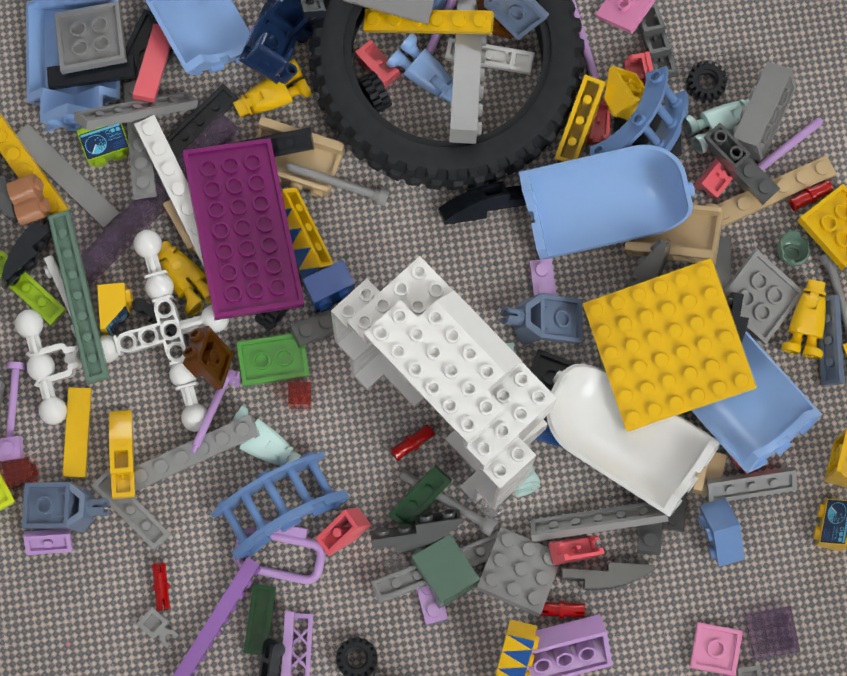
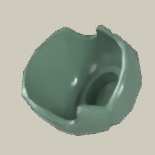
M788 231L783 234L776 247L778 257L788 266H800L808 260L810 255L809 241L804 239L799 231Z

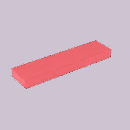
M154 24L132 94L133 99L152 103H155L171 49V45L159 24Z

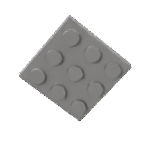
M119 1L54 13L59 64L62 74L127 62Z
M758 250L752 251L723 290L726 299L727 296H731V292L744 294L740 316L749 318L746 330L758 341L760 340L762 344H767L803 293L800 287Z
M500 527L476 590L539 617L559 565H553L548 547Z

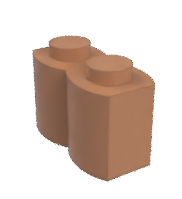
M36 174L28 175L6 184L9 197L14 205L16 217L21 226L32 224L51 215L50 202L43 195V182Z

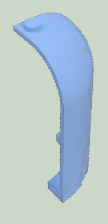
M145 0L187 74L201 75L205 70L214 73L224 70V65L230 62L240 63L239 57L251 32L232 0Z
M636 145L519 172L528 212H530L531 220L535 219L531 226L540 260L657 235L682 224L691 215L693 210L691 196L695 195L693 182L688 183L682 163L668 150L654 145Z
M746 331L742 345L757 388L691 411L746 473H749L768 463L767 458L776 453L779 456L792 446L790 441L799 433L802 435L806 434L823 414Z

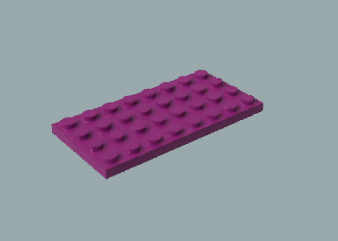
M271 138L182 150L214 321L304 307L305 303Z

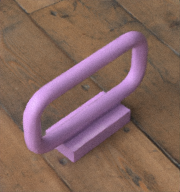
M294 526L285 532H282L280 529L270 536L272 540L312 548L316 551L317 557L314 571L310 575H302L260 566L261 570L258 575L300 584H312L322 575L326 552L318 541L307 538L309 528ZM248 527L243 529L247 537H250L256 532V527ZM236 539L235 548L238 546V539ZM233 556L235 565L240 569L245 561L243 558L235 560Z

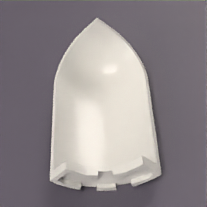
M574 364L563 371L559 370L552 381L555 384L551 393L557 400L553 410L547 415V421L557 442L568 452L669 517L682 503L683 500L681 498L686 492L689 493L697 482L698 478L695 475L697 473L700 474L703 468L707 467L720 446L716 438L679 415L627 432L607 373L598 367Z

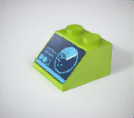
M117 123L114 126L97 127L94 130H86L84 128L76 130L90 167H102L108 161L114 159L120 161L130 155L129 142L122 123Z

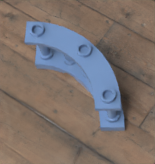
M667 66L646 73L643 96L632 116L613 135L591 146L590 156L633 146L632 143L642 133L650 140L647 145H654L664 148L669 152L671 151L682 132L680 127L683 119L687 117L689 95L685 90L674 94L667 85ZM664 96H665V107H663V105L661 104L662 101H663V99H664ZM658 113L662 120L657 131L654 132L649 125Z
M309 452L302 458L270 472L268 470L257 476L258 479L217 504V508L211 513L212 518L225 515L239 541L237 543L238 546L231 552L235 560L253 556L272 540L270 537L272 534L280 529L282 532H285L300 524V518L309 514L315 517L337 510L349 498L346 490L336 492L331 489L318 466V463L326 456L324 452L316 454ZM310 469L324 495L316 499L311 497L298 472ZM289 476L303 501L301 506L293 510L287 509L273 484ZM266 488L279 512V517L270 523L263 520L251 498L252 495ZM243 502L257 526L256 532L250 537L245 535L233 513V510Z

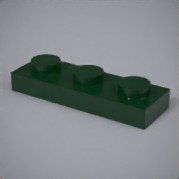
M435 464L393 507L389 515L399 524H411L415 520L414 516H419L452 482V479Z
M253 584L243 653L262 655L263 643L270 637L276 587Z

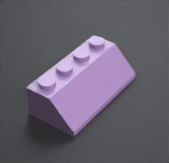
M598 614L536 630V636H540L537 650L532 649L531 653H535L532 667L527 666V670H530L529 676H575L612 666L608 635L601 615Z

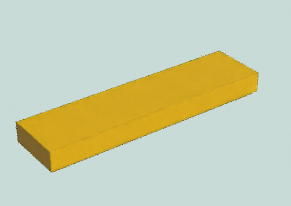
M68 387L63 462L64 478H86L91 388Z

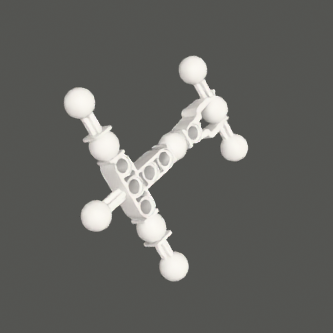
M143 230L135 236L133 245L136 253L145 258L149 273L144 276L147 280L145 289L147 295L152 299V303L155 304L154 312L157 323L123 332L119 336L101 335L106 362L111 363L115 361L118 356L124 355L123 352L134 353L164 345L166 355L171 360L169 362V366H171L169 378L176 386L175 391L181 390L185 409L181 414V422L187 430L198 432L208 410L198 403L194 386L199 385V383L196 382L197 378L183 365L185 357L182 354L180 358L175 359L172 355V350L176 346L182 347L183 351L188 347L184 334L206 326H210L215 333L220 332L227 327L229 318L214 321L212 306L209 305L202 311L200 316L180 321L177 307L172 301L174 299L172 295L174 290L173 281L167 275L168 271L161 269L158 253L162 247V240L155 231ZM164 303H169L171 306V311L167 315H162L160 312V307ZM31 309L24 310L16 317L15 328L27 340L29 351L25 355L30 358L27 363V372L33 380H36L34 386L40 388L43 399L38 409L39 416L44 423L57 425L65 419L67 407L63 400L56 397L52 382L74 377L76 370L83 367L82 361L79 358L78 345L71 347L58 343L43 348L39 336L43 328V319L37 311ZM174 324L177 327V333L169 337L166 334V328ZM152 330L155 333V339L153 342L147 343L144 335L147 331ZM126 337L133 339V346L129 349L123 347V340ZM63 350L65 353L64 361L68 364V370L54 374L55 363L48 354Z

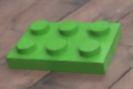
M292 333L236 342L243 387L310 377L305 345L299 348Z

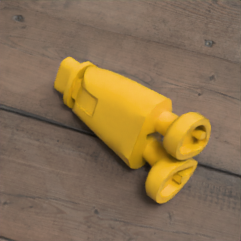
M295 59L290 60L289 63L296 66L297 74L287 84L295 81L298 82L287 88V84H282L281 82L275 84L265 78L244 95H240V99L233 102L240 118L247 114L252 116L253 114L293 102L292 97L297 95L305 98L312 96L310 88L303 78Z
M168 240L164 241L158 253L161 267L163 270L168 271L167 275L173 281L174 291L179 298H186V314L189 317L194 316L204 307V302L194 292L195 289L199 290L206 303H211L208 285L205 282L206 275L176 246H172Z
M808 279L807 287L803 288V293L789 325L788 332L793 333L792 338L781 345V351L800 355L803 335H807L802 356L813 359L823 358V351L817 347V339H823L826 313L825 282Z

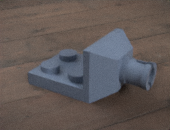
M484 0V7L488 11H493L494 17L517 40L546 20L549 15L536 0Z
M538 294L522 300L515 308L503 307L500 312V316H507V318H500V322L504 325H514V331L522 344L526 345L538 340L570 344L583 343L582 299Z
M72 482L25 483L22 528L69 529L84 533L93 522L94 516H108L110 510L103 509V507H110V503L107 498L95 499L86 487Z

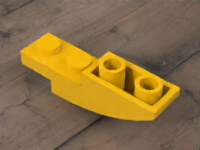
M132 410L109 412V456L112 499L136 498Z

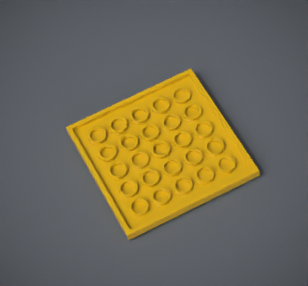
M712 258L582 303L627 432L757 388Z

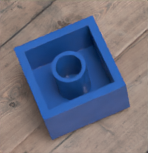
M343 260L302 279L304 291L315 313L319 311L322 313L331 309L333 304L342 301L355 289V283Z

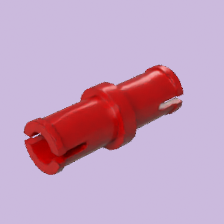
M826 179L812 188L807 187L804 189V192L789 198V205L793 211H797L810 203L814 204L819 198L832 193L833 186Z
M426 424L414 434L405 436L406 439L391 448L390 452L399 461L411 451H417L420 445L434 437L435 434L430 426Z
M156 563L151 565L154 580L152 591H155L156 611H162L163 605L164 611L170 610L168 591L170 583L167 581L166 563H160L159 566Z
M560 600V603L545 602L540 616H559V619H564V617L585 618V603H564V600Z

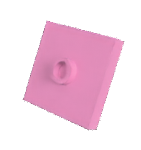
M605 0L595 15L597 19L633 34L656 0Z
M697 622L689 668L727 676H736L743 631Z

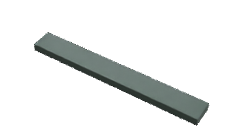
M66 210L49 215L48 220L86 383L90 385L110 379L71 212Z

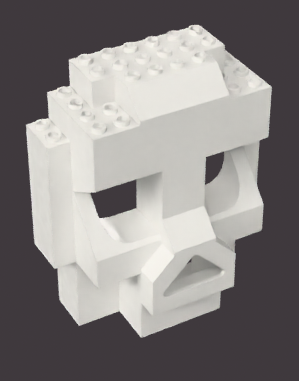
M421 256L412 262L383 290L379 291L366 278L331 310L335 342L351 358L352 375L366 390H369L379 379L385 376L414 408L425 398L454 429L445 438V441L475 471L460 486V489L474 504L483 497L495 509L528 478L536 454L528 445L546 430L547 422L544 418L553 410L557 398Z

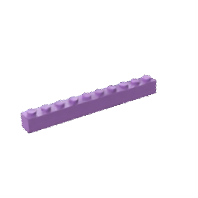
M248 557L246 558L173 676H191L196 674L199 669V662L204 661L207 656L205 654L208 649L211 650L215 643L213 642L214 638L219 637L222 632L221 627L223 624L226 625L230 619L228 617L231 612L234 613L238 606L236 603L238 600H242L246 594L244 590L246 587L249 588L253 583L251 579L260 572V564Z

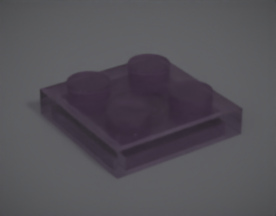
M791 606L745 614L754 660L800 652Z

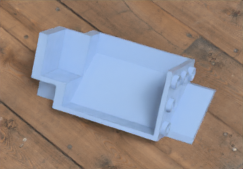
M31 0L26 2L27 103L40 106V123H45V132H54L55 129L60 127L66 128L67 131L82 129L83 127L74 121V112L104 107L120 99V81L56 90L48 88L47 67L60 65L54 13L116 2L118 0Z

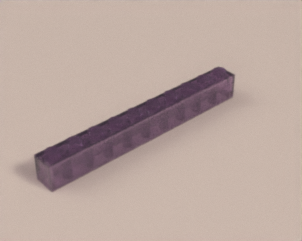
M221 112L185 150L231 143L239 135L238 128ZM181 153L176 158V160L187 180L183 156ZM159 176L156 178L157 196L134 200L81 254L89 287L134 242L135 236L139 232L146 230L165 211L163 203L169 201L170 198Z

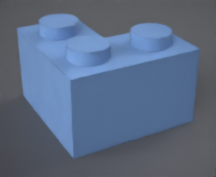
M726 498L699 505L701 515H698L700 527L705 528L706 538L710 542V546H707L710 558L715 559L719 567L745 560L740 524Z

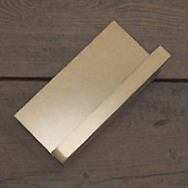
M715 452L707 467H704L700 474L697 473L695 475L698 480L691 489V493L707 496L706 480L723 476L727 458L725 454Z

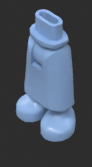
M411 33L400 48L415 60L411 62L398 49L390 57L386 65L389 68L398 66L406 70L403 74L405 77L431 94L439 96L440 99L444 98L450 104L452 102L453 87L450 75L426 48L422 52L417 47V36Z

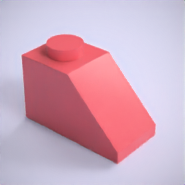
M359 508L345 509L315 539L326 554L331 556L357 540L372 525Z

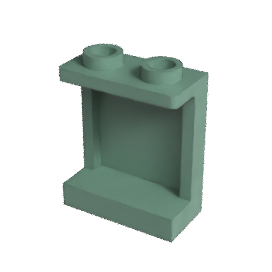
M451 534L433 542L427 548L421 547L412 554L410 564L416 566L435 595V603L439 609L476 588L480 580Z

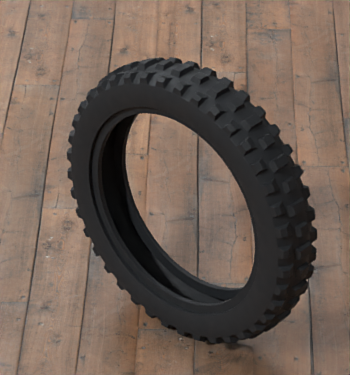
M323 0L326 9L325 17H316L313 20V37L309 39V51L312 57L309 59V70L314 72L315 75L311 82L313 91L319 93L320 96L317 100L321 111H326L328 115L326 121L330 129L338 131L339 140L344 145L349 144L352 147V152L360 161L366 159L369 167L376 171L382 169L386 172V176L393 180L399 181L402 178L407 185L419 187L420 184H425L427 189L441 190L442 186H446L447 190L463 189V185L473 188L483 186L484 181H488L489 184L505 178V173L508 175L514 172L517 173L524 168V163L528 165L539 157L541 151L543 152L547 146L553 144L560 130L564 129L568 122V114L572 111L576 94L579 92L583 81L579 76L585 70V59L581 57V52L585 50L584 39L580 38L579 35L582 24L580 18L574 16L576 8L573 1L536 0L549 15L546 20L534 28L541 53V72L535 89L520 111L510 120L491 132L478 136L476 144L418 137L401 130L383 118L372 107L360 89L352 65L355 37L364 19L365 9L369 8L344 2L343 0Z

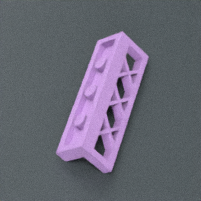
M285 611L283 635L285 653L282 655L281 676H293L292 668L299 662L305 668L304 676H310L313 614ZM295 619H308V629L300 635L294 628ZM294 632H295V633L297 634V636H298V638H296L295 640H294ZM306 634H307V642H306V640L303 638V636L306 635ZM301 639L306 644L307 650L299 658L293 652V645ZM294 656L297 660L292 664V659ZM305 656L306 665L301 661Z

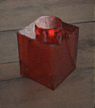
M288 382L289 409H312L311 382Z
M29 457L2 464L7 486L11 490L25 486V483L37 482L36 476L39 475L36 462L32 463Z

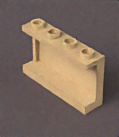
M261 116L256 138L298 130L299 128ZM312 133L314 150L275 157L280 183L288 184L289 188L297 187L298 191L302 189L309 191L310 195L317 198H322V196L328 198L332 185L286 170V165L293 163L336 177L345 152V145L342 142Z
M692 202V213L682 224L657 235L626 241L624 250L628 256L642 257L644 255L647 257L652 252L650 248L659 239L661 241L668 239L671 245L667 260L698 263L712 258L714 265H716L724 215L722 209L716 204L707 203L705 206H701Z

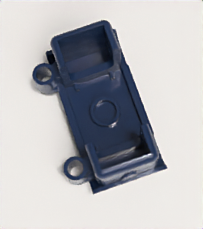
M267 0L239 57L240 62L275 84H278V82L287 84L297 74L296 66L289 63L294 52L293 47L296 41L306 43L313 35L312 24L306 23L308 18L303 19L298 0Z

